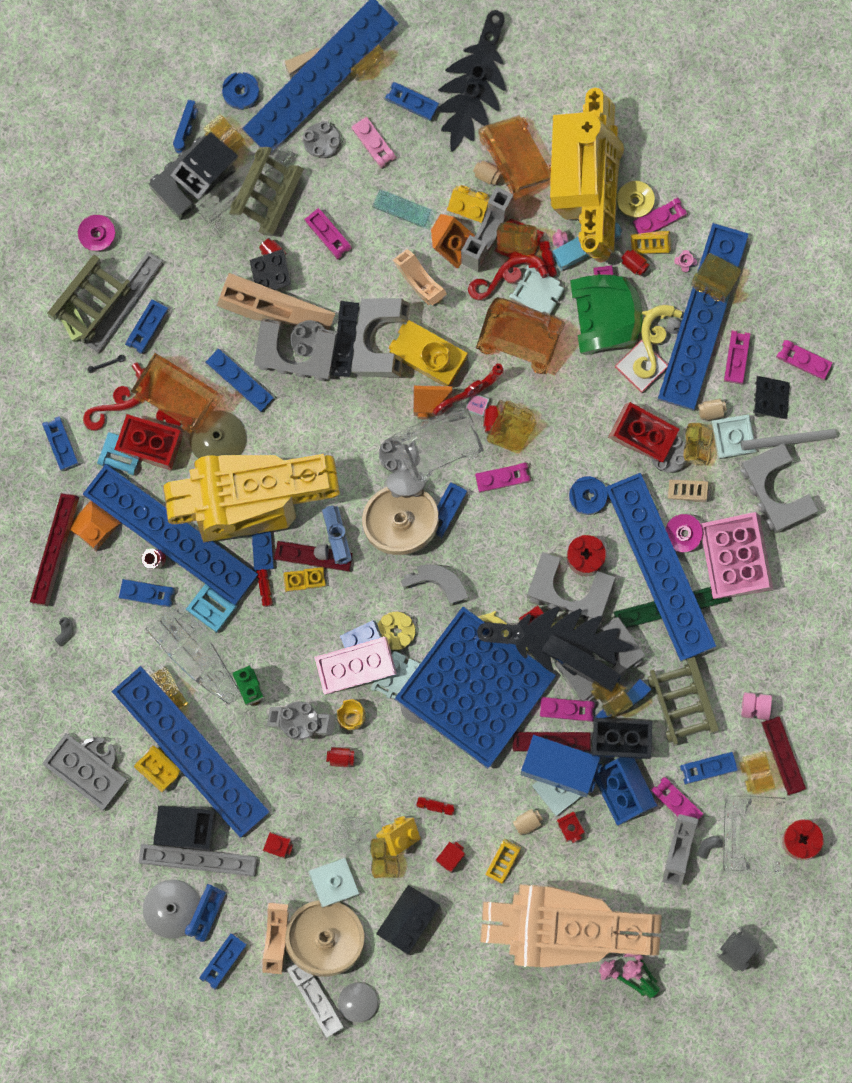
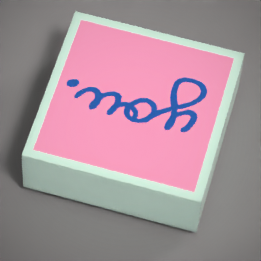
M477 394L470 397L465 411L483 417L489 398Z

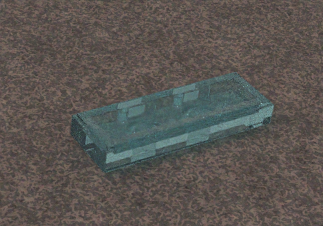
M379 189L372 205L377 210L425 228L432 212L431 209Z

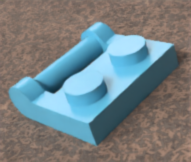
M108 432L97 464L101 466L107 464L108 466L127 471L128 474L134 476L139 460L114 450L119 435ZM111 453L132 460V463L129 465L107 458V455Z
M205 584L188 605L186 611L217 633L238 605L230 603ZM206 594L226 608L225 612L219 611L203 599Z

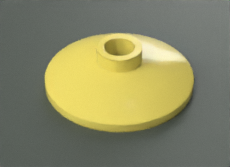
M628 182L618 192V207L629 217L638 218L645 216L654 206V193L644 182ZM637 198L639 203L634 204L632 199Z

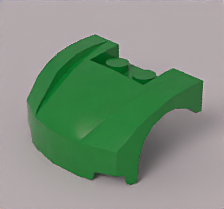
M604 274L570 280L572 298L576 299L581 331V334L578 335L580 353L590 355L596 351L609 348L633 349L639 332L642 331L643 309L639 294L628 278Z

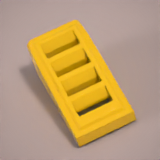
M670 231L630 235L631 249L638 253H669L671 250ZM637 239H641V248H638ZM645 239H648L649 247H646ZM653 239H656L657 246H653ZM661 239H664L663 246H661Z
M503 839L485 875L503 884L521 847ZM504 846L514 851V854L512 855L503 850ZM500 854H503L506 857L510 858V862L499 857ZM496 861L506 865V869L495 864ZM495 868L503 872V875L496 874L492 869Z

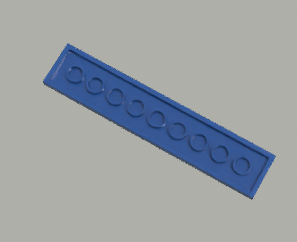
M368 0L247 122L242 130L259 147H270L273 151L399 23L377 0Z
M712 223L657 400L694 411L749 235L748 233Z
M107 464L103 466L83 493V496L153 547L162 551L168 558L234 605H237L258 576L257 573L213 541L203 542L200 532L188 523L170 524L167 518L166 507Z
M641 472L607 486L608 496L680 662L716 648V644Z
M142 666L138 667L111 691L240 838L269 813L268 809Z

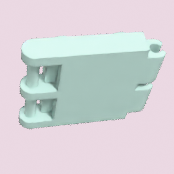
M527 265L525 274L517 282L518 286L514 293L510 294L509 298L541 316L543 313L550 316L556 305L551 299L558 301L564 288L559 286L560 282L550 276L542 278L535 268H529V265ZM529 272H531V274H530L528 280H527L526 282H524L525 279L527 278ZM521 286H522L523 288H522L520 294H519L518 297H517L516 295H517V293L519 292V290H520V288H521Z
M396 651L393 652L392 658L397 674L375 680L370 689L387 695L386 698L388 699L396 697L392 693L398 694L420 665V663L409 659L407 664H405L406 656ZM377 685H380V686H382V687L388 689L389 692H387V691H385V690H383V689L377 687Z

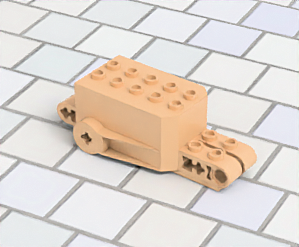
M519 884V893L514 892L513 904L483 902L482 920L503 922V925L482 924L480 942L509 944V955H514V965L552 967L598 962L609 952L639 955H659L660 937L642 935V932L661 933L662 915L612 911L603 899L541 885ZM620 931L639 932V935L620 934Z

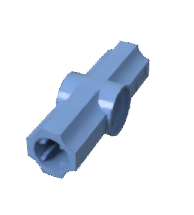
M328 506L322 509L328 541L331 545L335 564H345L352 560L345 528L338 506ZM340 533L341 536L334 537L332 534Z

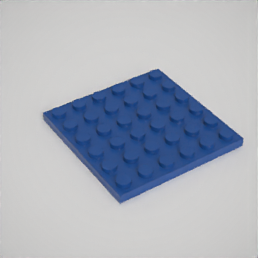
M462 606L394 700L488 769L556 675L549 672L528 654L527 658H524L517 650L515 644L491 643L480 640L477 630L485 622ZM485 629L483 634L488 635L490 630Z

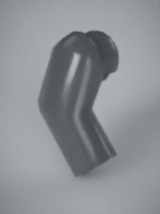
M67 617L60 619L61 633L54 639L60 647L73 635V623Z
M716 835L704 839L696 856L705 859L709 849L722 847L723 840Z

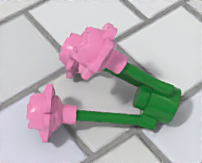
M624 955L625 957H635L636 961L630 960L624 965L622 976L615 970V960L610 962L604 961L601 964L598 972L601 974L600 980L602 981L609 977L615 980L619 979L639 992L641 996L646 995L649 999L653 998L660 990V987L656 984L657 980L648 969L642 955ZM641 967H643L649 978L644 979L642 977ZM630 978H636L637 980H640L641 983L639 986L641 988H639L638 986H636L628 980Z

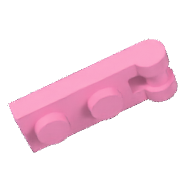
M367 117L351 127L380 168L386 166L385 163L396 159L393 151L388 147ZM384 151L386 154L380 157L378 154Z

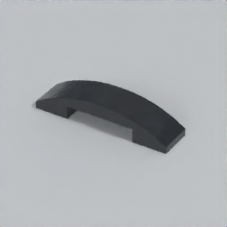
M340 301L338 335L331 376L350 378L359 312V303Z

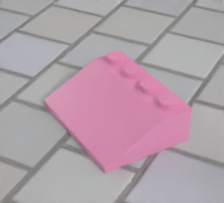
M753 512L701 523L703 530L702 540L713 599L774 590L761 519L758 513Z

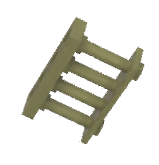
M260 147L256 151L254 162L236 199L232 202L229 212L230 215H241L243 213L260 224L258 232L263 235L274 234L304 170L299 165L287 168L271 158L269 155L272 148ZM265 163L283 174L284 178L281 184L261 173ZM257 180H260L276 191L272 201L254 190ZM250 196L268 207L265 217H262L246 206Z
M94 254L47 312L48 317L54 322L57 318H62L81 332L83 335L80 339L84 344L87 340L91 341L96 335L95 330L121 297H126L131 290V284L128 279L122 284L101 269L100 258ZM92 274H97L118 290L111 299L89 283L88 279ZM80 289H86L106 304L100 313L78 298L77 293ZM69 303H73L95 319L88 328L66 312L65 308Z
M695 657L687 659V664L683 668L658 676L655 675L654 670H650V676L647 677L650 688L654 687L667 725L668 731L665 734L668 743L672 742L673 746L678 744L677 738L702 730L709 731L710 735L719 731ZM684 675H691L693 683H690V686L665 694L661 693L658 683ZM691 693L697 694L699 701L696 704L668 713L665 701ZM698 711L699 713L703 712L705 720H702V723L674 731L671 720Z

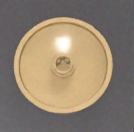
M386 487L371 497L362 515V526L368 541L376 549L391 555H405L420 550L432 540L439 524V513L436 503L430 494L423 489L422 494L419 496L411 495L396 498L391 495V491Z
M319 900L305 904L292 915L286 928L285 944L290 958L300 969L315 976L329 977L347 971L357 962L363 949L364 931L357 915L347 906L338 902L322 908Z

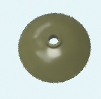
M215 410L203 414L194 422L190 430L189 443L192 452L198 459L210 455H241L246 444V432L243 424L235 415L226 411ZM219 433L220 437L214 438L213 435Z

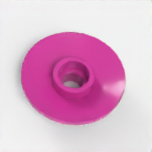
M90 215L78 227L80 243L91 251H102L108 248L115 238L113 223L103 215ZM95 232L101 233L99 237H94Z
M676 515L667 523L665 528L674 550L678 552L692 551L702 540V526L692 515ZM684 530L688 531L687 537H683L682 535Z

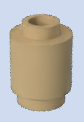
M484 160L481 163L477 162L473 170L476 178L489 185H497L502 175L498 167Z
M721 399L705 401L698 405L701 420L705 419L707 421L723 418L724 413H727L726 403L722 402Z
M530 809L516 817L517 820L513 821V824L519 834L522 835L524 833L528 834L540 827V821L543 819L538 810L533 811V809Z

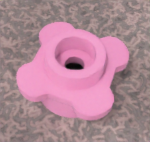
M558 229L552 238L553 244L557 248L568 243L566 232Z
M684 250L679 257L674 259V263L679 265L683 272H688L692 265L697 264V259L693 258L688 250Z

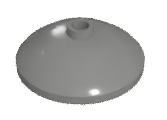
M162 881L151 888L143 903L144 920L147 926L161 937L169 939L183 937L186 935L185 929L193 918L200 898L196 891L183 881ZM169 905L174 906V910L172 912H169L167 910V907Z

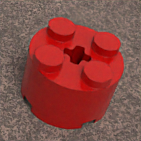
M582 535L573 539L567 551V563L576 574L585 577L592 576L597 571H600L605 563L606 550L600 539L591 535ZM584 552H588V555H590L587 560L584 559V556H581L584 555Z
M797 820L784 831L782 845L790 857L802 861L809 860L821 850L823 834L814 822L810 820ZM800 835L807 838L805 841L806 845L798 842Z

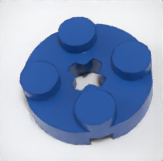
M246 72L230 74L222 85L224 101L230 107L238 110H244L254 105L259 96V87L256 79ZM244 87L245 93L237 94V88L241 89Z
M581 477L575 481L569 491L570 504L578 513L584 515L596 514L605 506L607 489L595 477ZM585 491H589L594 497H591V500L588 501L586 498H583V495H585Z

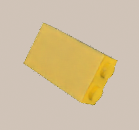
M410 320L406 324L403 323L398 331L399 337L397 340L393 339L388 348L389 352L403 359L402 363L442 386H451L467 360L468 353ZM431 341L443 343L451 354L450 364L439 372L427 369L420 358L422 348Z

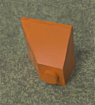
M440 214L431 228L432 248L458 269L461 265V250L470 235L475 237V235L455 217Z
M414 385V416L422 420L429 419V416L433 417L434 408L443 401L453 397L452 386Z
M90 501L73 520L70 530L93 550L97 551L120 525V522Z

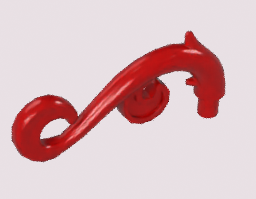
M519 250L520 255L510 258L499 268L486 292L480 294L477 292V288L481 285L487 287V281L475 279L469 284L468 293L474 300L481 301L494 291L502 278L509 284L519 282L522 279V272L514 266L522 263L530 264L529 268H535L542 278H546L549 275L546 265L538 256ZM513 267V273H509V271Z
M138 362L131 366L136 372V385L139 384L136 395L130 400L123 401V396L130 398V390L125 386L117 387L113 392V399L116 404L95 406L84 413L83 422L87 429L98 431L104 427L105 415L100 414V420L92 422L90 417L94 412L123 411L137 406L143 399L149 401V376Z
M497 363L483 380L473 382L464 392L437 405L433 410V414L440 416L453 406L452 403L470 398L494 384L503 374L504 369L502 365Z

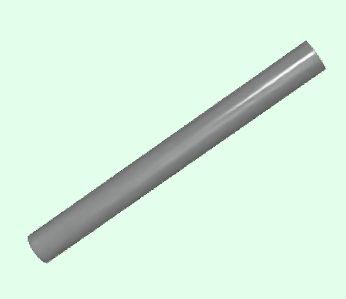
M835 429L743 440L741 441V449L748 450L779 446L783 443L787 445L836 438Z

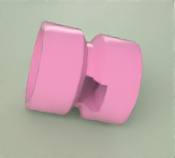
M744 692L741 717L753 718L757 716L758 719L769 720L772 696L760 694L757 697L755 693Z

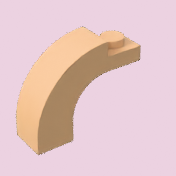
M406 249L393 259L400 273L427 305L431 304L433 306L447 295L444 288L428 275L415 254Z
M268 904L267 933L262 965L263 973L282 974L286 950L285 934L289 919L287 904Z

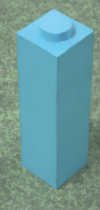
M617 222L615 223V242L621 238L622 233L621 227ZM578 237L552 252L553 258L561 271L589 256L581 248Z

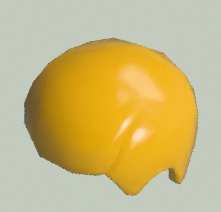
M431 341L422 348L420 358L427 369L439 372L450 364L451 354L443 343Z
M354 699L344 700L342 706L337 709V721L346 730L358 729L365 722L366 711L361 703ZM350 714H355L354 716L347 719V717Z

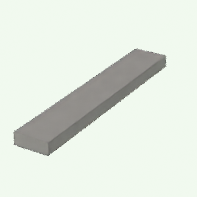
M150 252L145 254L128 278L131 284L130 292L126 297H121L95 330L96 335L91 341L87 340L85 345L100 353L164 263L161 259Z
M141 844L139 864L255 877L257 857L146 844Z

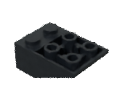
M209 132L178 164L170 176L198 200H204L239 155L215 134Z
M158 806L153 844L211 852L216 812L196 808Z

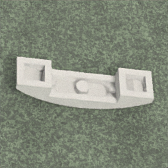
M296 964L288 968L287 971L315 1016L326 1038L344 1028L314 975L303 971Z

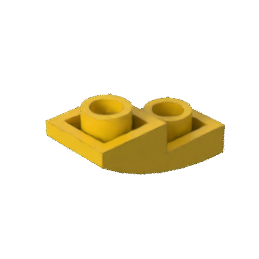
M323 567L283 573L285 592L325 587Z

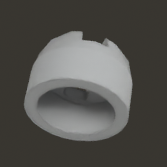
M670 317L666 332L678 333L681 326L680 321Z
M328 545L317 546L314 549L315 557L319 560H328Z

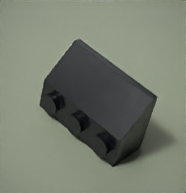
M594 718L592 756L651 759L652 721Z
M407 885L376 935L409 956L441 906L425 894Z

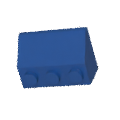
M617 758L601 767L599 775L594 774V779L617 826L657 806L634 758Z

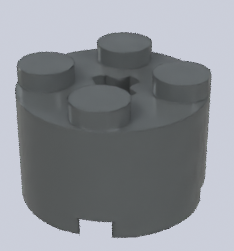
M739 926L738 929L740 931L737 934L733 932L720 948L723 951L722 954L717 953V957L735 972L738 970L743 972L750 964L748 960L751 956H756L762 949L759 945L760 941L744 927Z

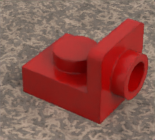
M269 832L263 851L285 859L286 855H291L294 845L291 844V839Z

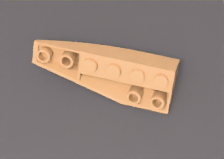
M231 273L227 276L217 304L218 307L253 320L261 321L263 318L282 321V324L294 326L306 320H313L322 324L326 330L330 329L335 316L334 312Z

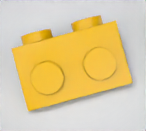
M459 185L452 191L447 211L482 223L490 197H487L488 195L484 192L477 191L476 193L470 191V188L467 186Z
M154 745L134 765V768L162 793L178 778L181 772L176 764L169 760L164 752Z
M405 816L394 819L392 824L383 826L382 830L376 834L377 838H385L391 856H397L421 839L414 818H405Z

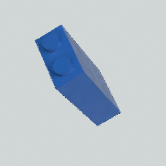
M533 735L520 775L587 798L588 792L593 793L596 782L592 780L594 774L599 775L602 764L598 763L600 759L598 756H592V754Z

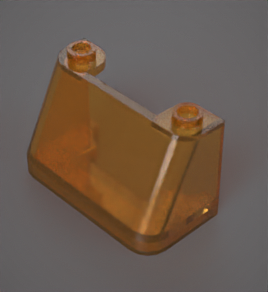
M519 115L478 129L479 140L482 145H485L486 150L489 151L505 180V185L510 193L513 194V201L551 183V165L546 164L530 135L526 119L524 117L521 118Z
M497 297L487 310L475 349L487 355L499 350L531 362L534 372L547 375L561 339L565 322L549 314Z
M154 353L131 390L135 394L134 398L141 403L147 401L183 424L181 428L190 434L192 431L197 432L224 396L157 353Z

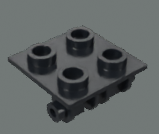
M284 249L249 260L255 283L273 290L292 285Z
M757 376L755 382L756 392L754 393V416L762 417V415L787 419L790 382Z

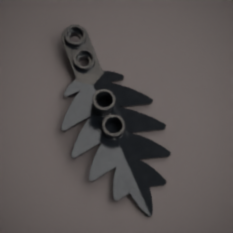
M492 10L488 13L478 44L463 49V52L473 54L456 61L445 69L449 73L467 74L452 79L438 89L439 92L460 93L448 99L437 108V112L455 113L441 128L442 132H451V152L458 147L463 137L474 141L472 118L484 127L489 128L486 111L481 101L496 111L500 110L496 96L488 81L502 91L506 90L502 75L494 62L503 64L501 56L496 51L505 22L504 14L499 10ZM494 16L499 18L498 23L492 22ZM492 34L493 40L488 41L486 36Z
M558 606L541 614L531 623L532 615L528 614L517 625L486 622L481 624L477 630L479 639L484 642L515 644L517 650L524 658H527L528 649L533 657L551 673L553 672L551 657L542 653V649L551 634L593 658L594 652L597 656L612 664H616L615 653L635 649L631 644L616 639L620 631L618 628L605 630L595 635L602 616L592 618L574 630L582 609L571 612L553 625L560 610ZM485 629L490 630L488 635L483 634ZM508 630L509 632L507 637H503L502 635L503 631ZM563 666L573 676L576 675L575 671Z

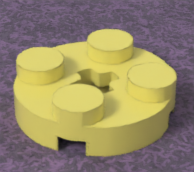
M390 612L382 616L378 623L382 637L388 638L390 650L398 651L406 648L415 637L414 623L409 616L402 612ZM394 626H398L400 630L402 629L398 636H394L390 632L391 629H394Z

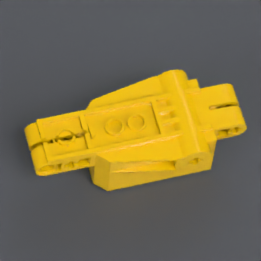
M594 87L586 93L582 113L553 115L550 199L553 210L565 220L579 219L581 232H579L578 238L581 248L595 261L602 263L609 259L611 253H614L619 163L624 153V144L618 138V127L615 125V104L601 89Z
M324 454L290 460H282L276 455L204 456L194 462L195 469L189 470V479L171 481L163 486L168 522L170 524H182L197 521L203 542L289 528L296 519L294 504L334 498L340 494L335 458Z

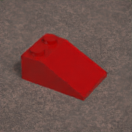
M629 402L624 404L608 438L626 448L663 463L680 429Z
M126 414L114 450L151 465L172 471L183 434L181 430Z

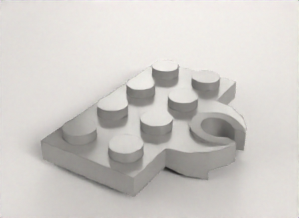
M65 733L42 764L104 811L127 782V779L112 769L116 763L114 746L112 744L108 745V751L105 754H99L98 747L105 743L106 739L91 737L80 744Z

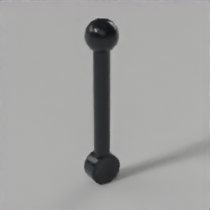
M119 355L118 358L114 360L102 363L94 367L89 366L87 368V371L89 373H93L97 369L114 364L116 362H124L125 356Z

